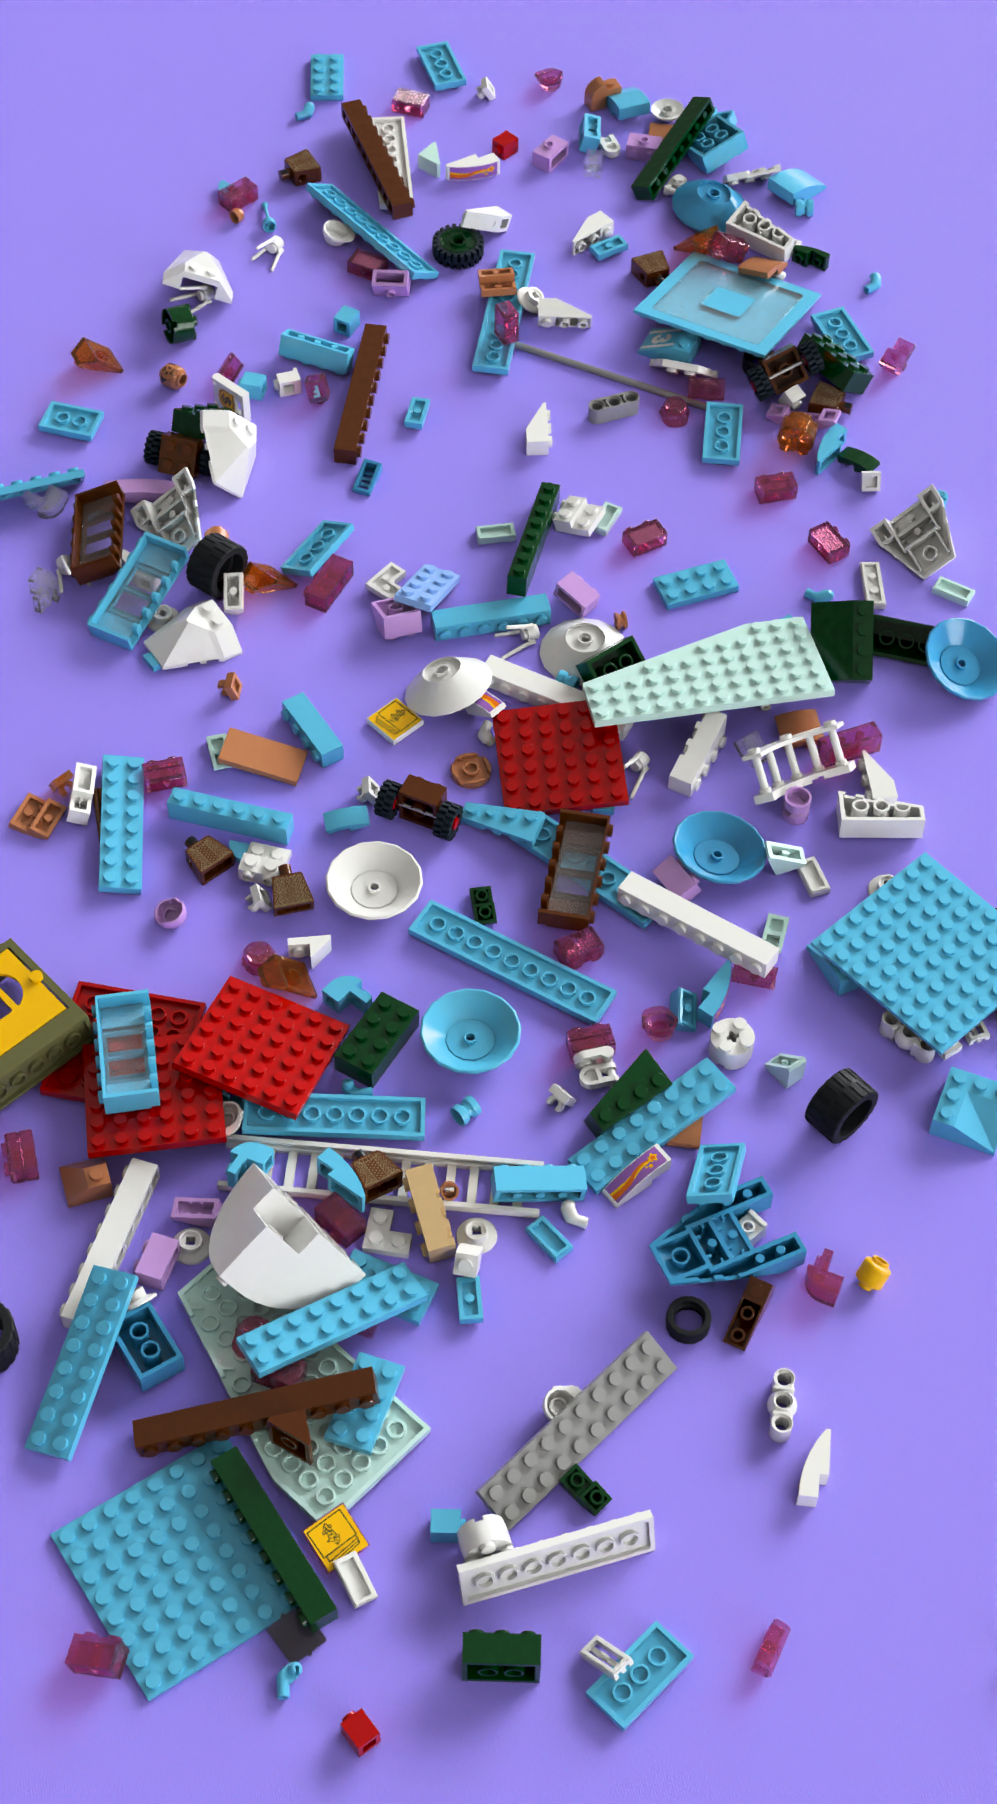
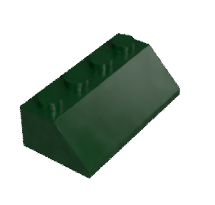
M874 614L873 655L928 666L925 645L929 632L935 626Z

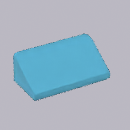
M678 987L670 994L669 1029L673 1031L695 1032L697 994Z

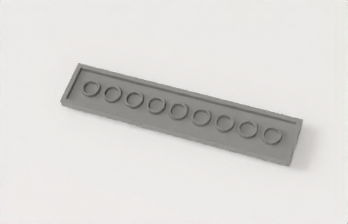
M644 1331L475 1493L492 1514L502 1517L507 1530L510 1531L559 1483L558 1480L575 1463L579 1464L663 1383L677 1367L648 1331Z

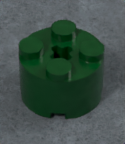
M188 303L167 307L162 310V325L166 324L167 329L164 330V334L170 344L196 340L195 326L198 325L196 316L192 315Z

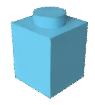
M343 305L333 318L334 332L350 337L360 325V311Z
M245 371L243 377L239 379L238 386L249 392V399L262 401L267 391V378L264 374Z
M431 1509L430 1542L458 1543L457 1532L466 1523V1519L461 1518V1509Z

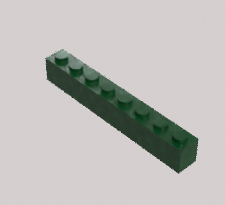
M693 96L631 185L636 200L654 201L715 112L710 97Z
M542 482L507 575L506 594L526 597L552 524L553 513L556 512L559 505L560 485Z
M237 1446L210 1461L212 1470L209 1473L213 1482L216 1485L220 1483L222 1486V1496L228 1505L233 1504L236 1509L234 1515L239 1524L242 1525L244 1523L247 1527L246 1535L252 1545H258L261 1550L258 1554L265 1566L269 1564L272 1568L271 1576L277 1586H283L286 1591L284 1597L290 1607L295 1606L299 1612L296 1616L303 1628L308 1627L311 1634L338 1619L337 1607Z

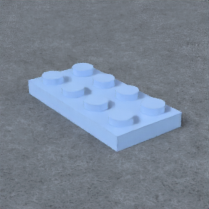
M425 564L395 594L394 601L431 612L459 583L460 575L454 574L450 570H442L434 565Z

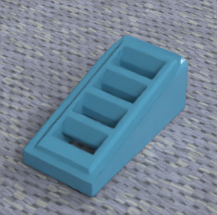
M364 458L352 492L370 496L382 473V463ZM359 486L367 487L368 489H362Z

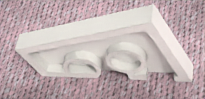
M778 164L768 169L763 167L752 170V172L743 171L728 174L722 177L723 184L728 183L729 186H733L743 180L745 183L754 182L755 178L767 180L771 175L780 172L781 167Z

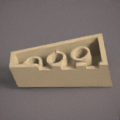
M432 1163L405 1170L406 1178H402L405 1192L410 1191L412 1199L408 1200L411 1214L416 1213L418 1221L414 1222L417 1236L422 1235L424 1243L420 1244L423 1257H428L430 1263L455 1257L456 1243L452 1236L449 1220L446 1219L445 1206L442 1197H440V1190Z

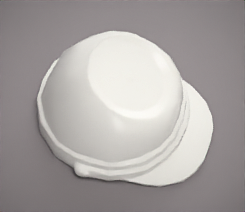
M328 220L323 226L324 239L330 246H341L355 239L356 234L353 232V229L340 221Z
M223 1101L226 1136H229L241 1128L244 1111L234 1101Z
M573 1385L553 1386L543 1398L542 1408L545 1417L550 1421L582 1390Z

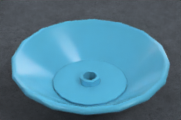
M465 988L446 993L431 1003L421 1020L420 1038L425 1052L438 1065L456 1073L479 1074L494 1070L509 1060L520 1044L521 1024L516 1011L502 997L486 990Z

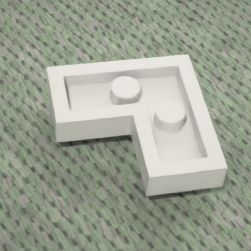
M390 562L365 583L366 589L381 599L395 597V594L402 588L397 583L406 577V571Z
M371 1207L362 1252L408 1259L412 1234L391 1231L394 1210Z

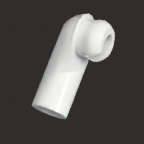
M570 1199L562 1202L561 1213L565 1222L586 1229L589 1218L577 1214L575 1202Z

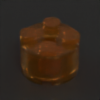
M799 411L791 412L788 416L785 415L777 435V441L780 444L779 448L785 452L790 450L798 452L800 455H807L815 442L818 431L817 421L814 422L811 419L812 416Z

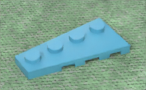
M466 802L461 822L482 830H492L493 834L499 836L504 834L513 841L519 842L521 840L526 842L527 846L534 847L546 817L545 812Z

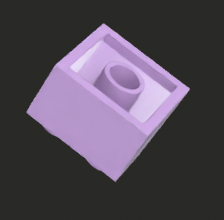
M395 597L371 602L378 631L385 640H393L404 635L412 636L422 632L420 609L394 601Z

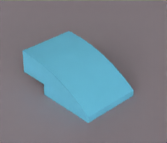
M636 87L624 88L621 93L606 96L607 108L612 116L616 115L619 120L650 113L651 102Z
M787 169L769 177L767 189L793 205L796 199H802L803 201L811 199L825 190L827 186L801 169Z

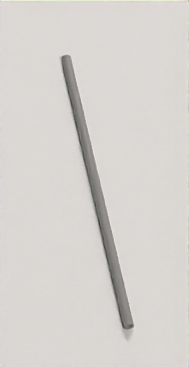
M518 341L515 342V349L706 411L705 402Z

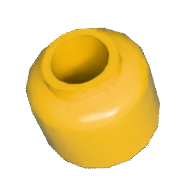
M877 1255L865 1257L855 1273L859 1280L858 1285L869 1292L871 1289L881 1290L891 1274L888 1268L889 1263Z

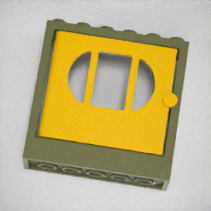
M11 938L0 944V982L7 977L17 981L22 987L23 998L20 1005H17L0 988V999L12 1010V1012L0 1019V1111L82 1052V1045L93 1044L94 1039H96L88 1015Z

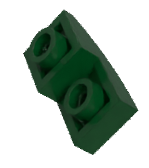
M795 245L793 247L792 261L804 267L811 264L823 271L828 269L829 253L803 245Z
M849 446L837 455L839 463L853 465L855 472L874 471L880 465V461L875 457Z
M491 886L470 888L469 893L474 921L482 925L497 923Z
M577 1463L558 1480L563 1489L593 1516H596L612 1500L596 1480L592 1481Z

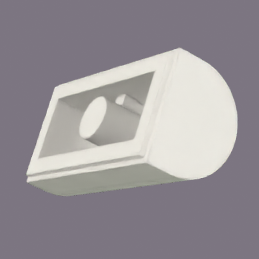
M243 572L223 573L224 612L227 614L237 615L244 612Z

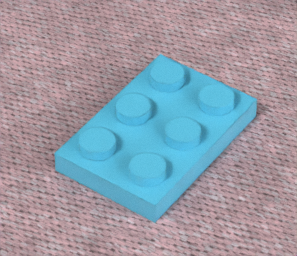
M51 401L38 428L42 432L92 442L104 419V411Z

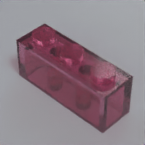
M332 554L323 564L319 573L314 575L311 584L305 587L303 593L305 605L326 613L353 577V561Z
M874 721L837 732L844 759L846 758L847 761L860 758L862 750H865L868 754L880 751L883 735ZM829 735L820 737L818 739L817 751L824 767L835 765L836 758Z

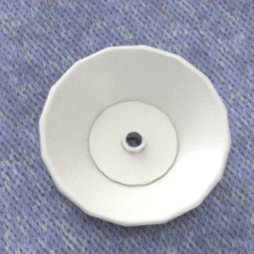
M587 618L567 620L554 626L541 640L539 655L544 668L554 678L557 677L560 670L568 672L569 676L575 675L580 677L579 686H582L584 681L575 665L625 637L616 628L600 620Z
M442 657L432 661L415 676L406 689L404 700L409 710L418 715L436 717L452 714L469 707L484 695L491 685L492 672L487 663L477 658Z
M382 841L362 842L344 849L331 862L325 876L327 893L335 906L350 916L365 920L388 919L406 911L418 899L423 885L421 867L413 855L398 845Z

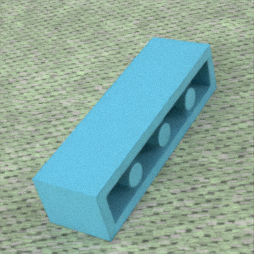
M287 329L281 334L278 354L289 360L295 359L306 365L312 364L318 366L319 369H328L338 375H344L352 369L355 349Z
M303 692L282 701V718L285 722H289L293 733L301 738L302 745L305 749L308 748L315 762H319L321 767L324 768L344 759L343 744Z
M499 1165L493 1167L490 1177L493 1202H551L568 1199L583 1201L587 1192L584 1165Z

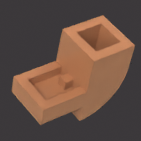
M598 76L587 85L584 103L591 112L606 108V96L621 93L622 86L615 78L603 81Z

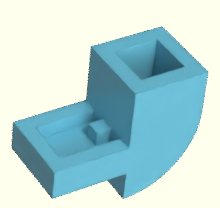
M354 976L338 977L322 989L323 1003L338 1014L350 1003L364 1014L372 1005V996L366 990H362V980Z
M246 1142L234 1147L230 1151L231 1162L226 1169L228 1186L234 1188L253 1163L267 1174L274 1165V1148L257 1142Z

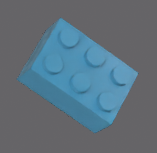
M150 1301L126 1313L115 1346L142 1392L186 1369L182 1353Z

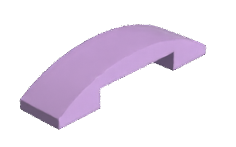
M772 403L766 413V418L789 428L820 430L835 425L842 412L838 409L823 408L821 414L790 411L789 405Z

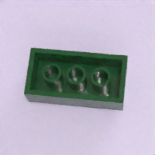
M815 332L813 334L805 333L799 344L809 339L813 340V343L816 344L825 364V369L820 371V373L843 392L863 394L874 376L869 372L870 369L864 364H859L855 356L844 352V347L834 344L830 336L826 334L822 336Z
M381 991L334 1054L335 1070L373 1089L418 1028L419 1010Z

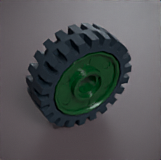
M460 223L459 226L452 224V227L446 225L445 228L441 227L433 236L432 250L434 259L446 268L449 265L450 269H454V267H457V269H461V267L467 269L468 265L473 267L474 263L478 264L484 254V239L479 230L461 227Z

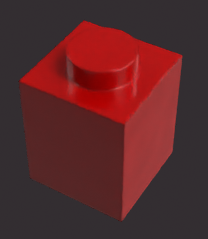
M506 130L492 139V153L502 160L518 152V137Z
M362 1708L357 1712H349L342 1719V1723H340L341 1733L358 1757H361L381 1742L380 1732Z

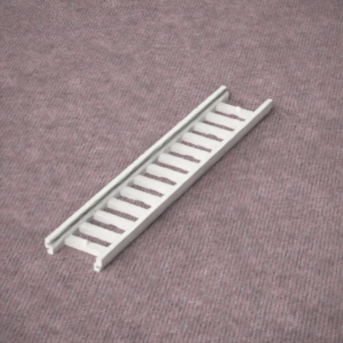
M236 1134L226 1136V1148L233 1149L242 1143L257 1142L274 1148V1160L276 1152L288 1153L284 1185L279 1187L283 1193L286 1192L290 1197L344 1201L329 1190L316 1189L318 1178L317 1157L329 1147L343 1159H352L353 1153L359 1149H362L366 1155L378 1150L394 1163H402L403 1178H406L405 1170L410 1169L411 1164L425 1165L432 1163L433 1170L434 1166L447 1167L446 1181L454 1183L457 1168L470 1169L466 1202L443 1199L445 1210L539 1218L540 1209L522 1207V1202H513L512 1206L499 1205V1202H493L492 1190L489 1204L476 1203L479 1170L492 1171L494 1166L499 1165L521 1166L528 1164L531 1166H543L544 1161ZM298 1154L311 1155L306 1188L293 1187ZM273 1166L267 1173L270 1178H272ZM218 1180L217 1187L219 1190L231 1191L233 1189L228 1186V1181ZM404 1186L398 1189V1196L383 1195L368 1202V1204L409 1207L408 1200L412 1198L407 1197L408 1192H405ZM445 1188V1190L454 1191V1188Z

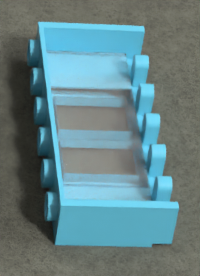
M145 531L143 536L138 539L133 552L128 555L123 568L119 569L116 579L109 585L106 595L99 601L94 614L88 618L87 626L91 635L132 651L187 563L189 555L186 547Z
M148 989L95 996V1005H91L93 1019H97V1022H93L94 1035H98V1038L94 1039L95 1052H99V1056H95L96 1068L101 1071V1073H97L98 1087L102 1086V1090L98 1091L99 1104H104L106 1114L150 1109L153 1106H160L151 1003Z

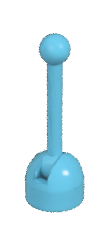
M263 202L261 206L264 208L266 218H264L262 226L265 232L270 233L276 230L277 225L276 221L269 217L268 203Z

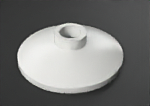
M660 99L651 106L652 114L663 121L677 120L684 110V106L674 99Z

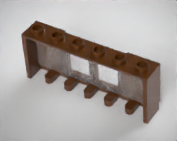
M117 480L75 494V503H73L74 515L72 516L73 528L71 529V565L69 569L72 578H75L80 586L114 575L115 572L122 568L125 493Z
M560 809V822L556 828V840L553 842L552 858L549 860L548 876L545 877L544 894L541 895V908H538L537 924L588 933L590 924H594L596 911H593V907L598 906L599 894L596 893L597 888L601 889L603 876H600V873L605 871L606 859H603L604 854L609 853L610 842L607 840L613 834L614 825L610 824V816Z

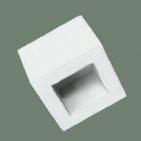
M796 384L784 391L778 402L789 405L790 409L796 410L803 404L802 400L806 394Z

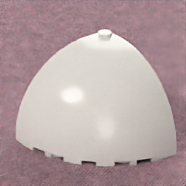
M254 1163L231 1190L212 1228L209 1240V1258L218 1274L216 1279L225 1287L230 1285L244 1297L264 1306L279 1309H300L358 1283L366 1276L354 1260H349L350 1257L346 1254L347 1252L323 1228H320L318 1223L301 1206L299 1207L286 1192L283 1193L280 1187Z

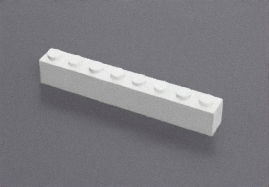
M490 655L485 662L492 672L489 688L519 699L522 702L534 706L586 700L583 691L496 656ZM634 723L617 725L619 740L623 741Z
M632 871L618 887L617 901L623 906L637 911L642 916H646L656 921L659 925L675 931L678 935L694 941L697 945H702L716 955H721L755 975L765 978L778 961L780 948Z
M132 1157L130 1164L125 1166L121 1184L116 1185L114 1199L106 1207L105 1219L97 1227L96 1239L94 1243H90L87 1249L85 1263L82 1262L79 1266L76 1283L71 1284L68 1293L69 1298L60 1308L59 1316L61 1317L63 1327L70 1328L93 1265L119 1270L160 1178L159 1166L157 1164Z

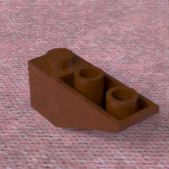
M751 1275L723 1342L743 1351L746 1350L776 1286Z

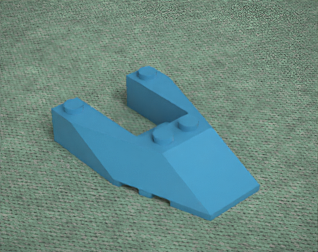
M763 1176L738 1185L734 1202L726 1204H697L691 1212L682 1216L677 1224L672 1228H668L649 1245L650 1251L670 1286L750 1278L751 1275L754 1277L783 1273L804 1264L807 1249L796 1232L754 1249L739 1223V1220L750 1209L757 1214L771 1208L773 1192Z

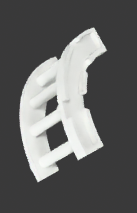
M829 720L823 723L824 726L791 735V733L779 736L780 740L761 748L755 747L747 750L748 754L742 757V761L752 759L761 788L759 790L760 793L753 797L755 804L775 801L785 795L789 788L794 786L804 787L812 784V780L819 779L820 776L827 779L852 772L856 768L855 761L844 759L836 729L844 725L843 721ZM828 732L836 758L835 765L829 767L821 765L814 735ZM802 739L806 740L813 763L812 772L806 774L800 772L792 746L793 742ZM783 746L792 772L791 779L787 781L781 780L773 750ZM764 755H766L773 779V787L768 786L760 759Z

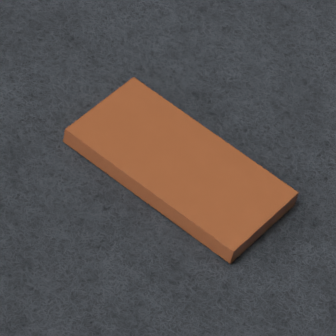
M230 727L217 762L296 786L308 751Z

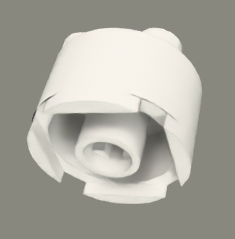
M741 1017L726 1018L713 1024L708 1052L715 1064H720L728 1070H735L744 1067L748 1063L753 1053L755 1034L751 1026L747 1024V1021Z
M494 1514L482 1515L483 1520L475 1522L473 1518L459 1528L457 1532L458 1543L465 1562L514 1549L502 1517Z

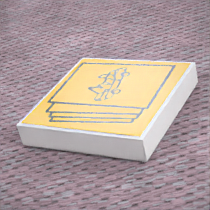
M397 697L366 718L367 724L393 746L424 725V720L415 712L409 710Z

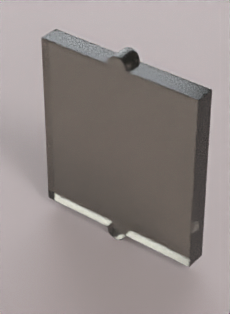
M296 1607L287 1614H281L279 1620L266 1628L267 1633L289 1663L299 1662L307 1655L311 1656L312 1651L327 1641L320 1630L311 1634L308 1627L303 1628L296 1616L299 1613Z

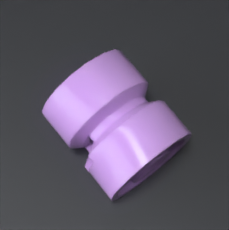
M794 786L786 791L782 817L788 824L800 825L807 821L811 805V794L806 788Z

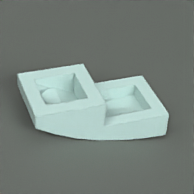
M226 733L206 737L214 771L232 768L217 762L227 736Z
M768 913L762 939L780 948L779 954L781 955L789 917Z

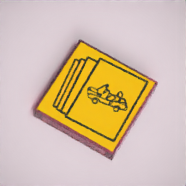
M343 1502L300 1531L326 1574H330L335 1570L332 1565L333 1561L355 1550L358 1554L370 1546Z

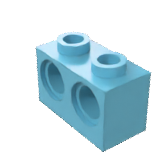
M584 113L579 127V151L595 155L601 140V117Z

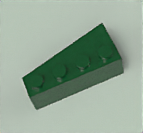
M645 1048L588 1114L584 1122L597 1138L672 1085V1082Z

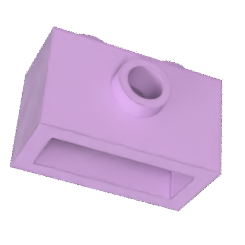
M630 132L626 144L625 159L648 162L663 141V137Z
M551 135L538 148L534 149L532 153L533 166L550 173L568 156L569 142Z
M373 269L371 286L374 295L390 298L395 296L409 297L411 279L408 270Z
M573 571L556 584L553 594L580 618L585 617L597 607L601 596L596 589L589 586L581 576Z
M672 855L652 871L667 890L688 901H691L702 891L697 885L700 881L692 872L688 875L679 859L675 860Z
M152 1233L150 1239L144 1242L143 1254L140 1260L137 1259L133 1267V1273L139 1278L138 1284L161 1291L164 1290L181 1252L179 1240L158 1233Z

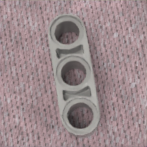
M626 391L590 401L588 408L589 422L601 424L636 415L639 409V394L635 391Z

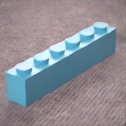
M546 593L431 611V626L435 641L512 630L506 629L507 625L533 623L538 626L551 624V608Z
M177 787L173 788L167 801L169 818L284 845H288L294 831L293 814Z

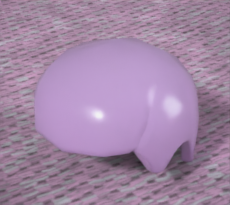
M176 897L161 901L154 910L156 922L165 929H175L181 926L187 916L184 903Z

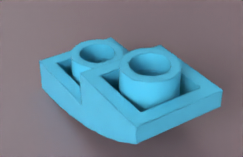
M366 805L345 807L323 813L326 832L329 835L347 828L354 831L370 825Z

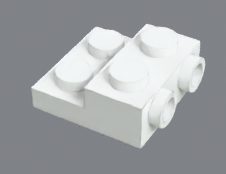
M569 495L567 500H562L561 509L553 513L552 521L557 532L590 537L606 511L604 506L588 504L586 498Z
M251 841L247 853L244 852L238 867L239 879L272 886V878L280 876L278 867L282 864H289L292 856L291 850Z

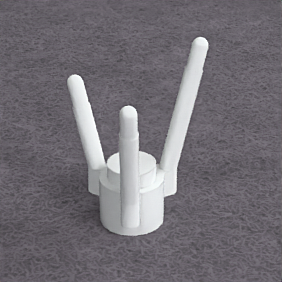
M274 235L256 247L257 250L263 249L255 254L251 260L254 261L266 251L271 254L277 253L270 269L274 271L281 254L284 252L282 248L284 241L279 236Z
M208 284L180 287L179 290H197V292L173 297L169 301L172 302L197 296L200 301L203 300L204 302L191 310V313H194L205 305L211 304V299H214L215 293L213 287Z
M61 555L56 559L58 568L56 573L60 593H63L62 575H71L69 569L71 560L67 555Z
M533 623L507 625L506 629L519 630L494 634V637L520 634L522 640L527 641L501 657L503 660L529 645L536 644L535 639L540 638L539 628L537 624Z
M638 751L623 765L624 770L630 767L635 772L641 771L630 799L634 798L645 773L649 770L647 765L650 762V758L643 751Z

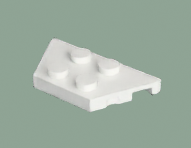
M650 359L649 364L651 367L666 369L667 373L678 375L679 372H683L685 376L696 378V375L717 379L719 371H714L700 365L668 359Z

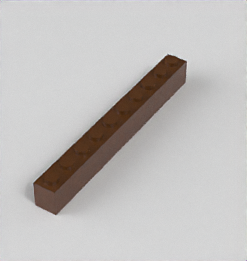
M360 99L341 103L342 119L392 219L396 220L413 216V208H415L414 199L410 198L409 189L404 186L403 177L399 176L398 168L394 166L393 158L389 156L387 146L383 145L382 136L378 135L377 127L373 125L372 117L368 115L366 105H363Z
M365 323L334 445V462L356 465L358 457L362 456L361 444L365 443L364 431H368L369 421L367 419H371L372 408L370 407L374 406V393L377 394V381H380V369H383L384 366L383 356L386 357V344H389L390 333H387L386 325Z
M371 1366L132 1420L135 1448L141 1457L150 1458L162 1452H177L184 1447H199L205 1445L206 1442L215 1440L226 1441L233 1436H248L255 1431L268 1430L267 1420L270 1416L305 1409L307 1420H318L334 1413L345 1414L356 1408H371L375 1404L381 1403L377 1378Z

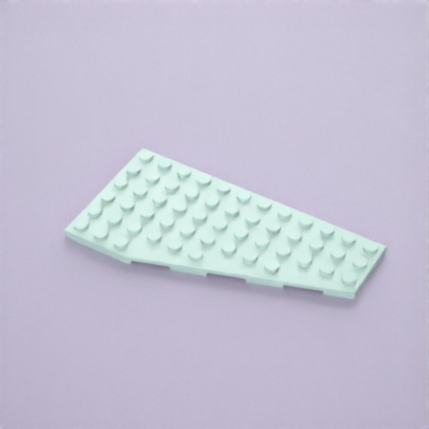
M803 616L743 624L582 683V690L595 728L835 695L834 686Z
M209 1264L178 1291V1297L230 1398L352 1371L356 1360L335 1343L259 1379L236 1344V1337L298 1309L268 1307L244 1297L230 1285L225 1287L216 1279L218 1274L212 1264ZM394 1396L371 1456L324 1440V1435L333 1414L326 1415L323 1419L307 1420L313 1453V1463L311 1466L271 1443L268 1430L255 1431L249 1436L273 1483L316 1523L342 1504L348 1512L431 1432V1428L396 1396Z

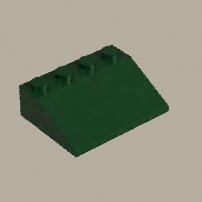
M848 600L811 603L810 634L832 683L869 684L872 681L874 601Z

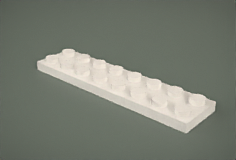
M404 116L372 118L373 125H376L378 135L382 136L383 145L387 146L388 154L392 156L394 166L398 168L399 176L403 177L404 186L408 187L410 198H413ZM378 191L379 209L388 210Z
M651 1510L637 1512L633 1515L613 1519L602 1524L564 1533L550 1539L540 1540L536 1543L456 1565L463 1606L655 1551L654 1519Z

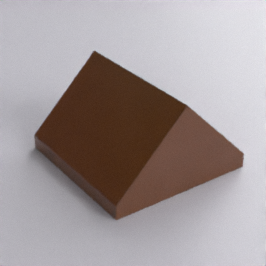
M305 1409L270 1416L267 1420L270 1442L311 1466L313 1463L312 1443Z

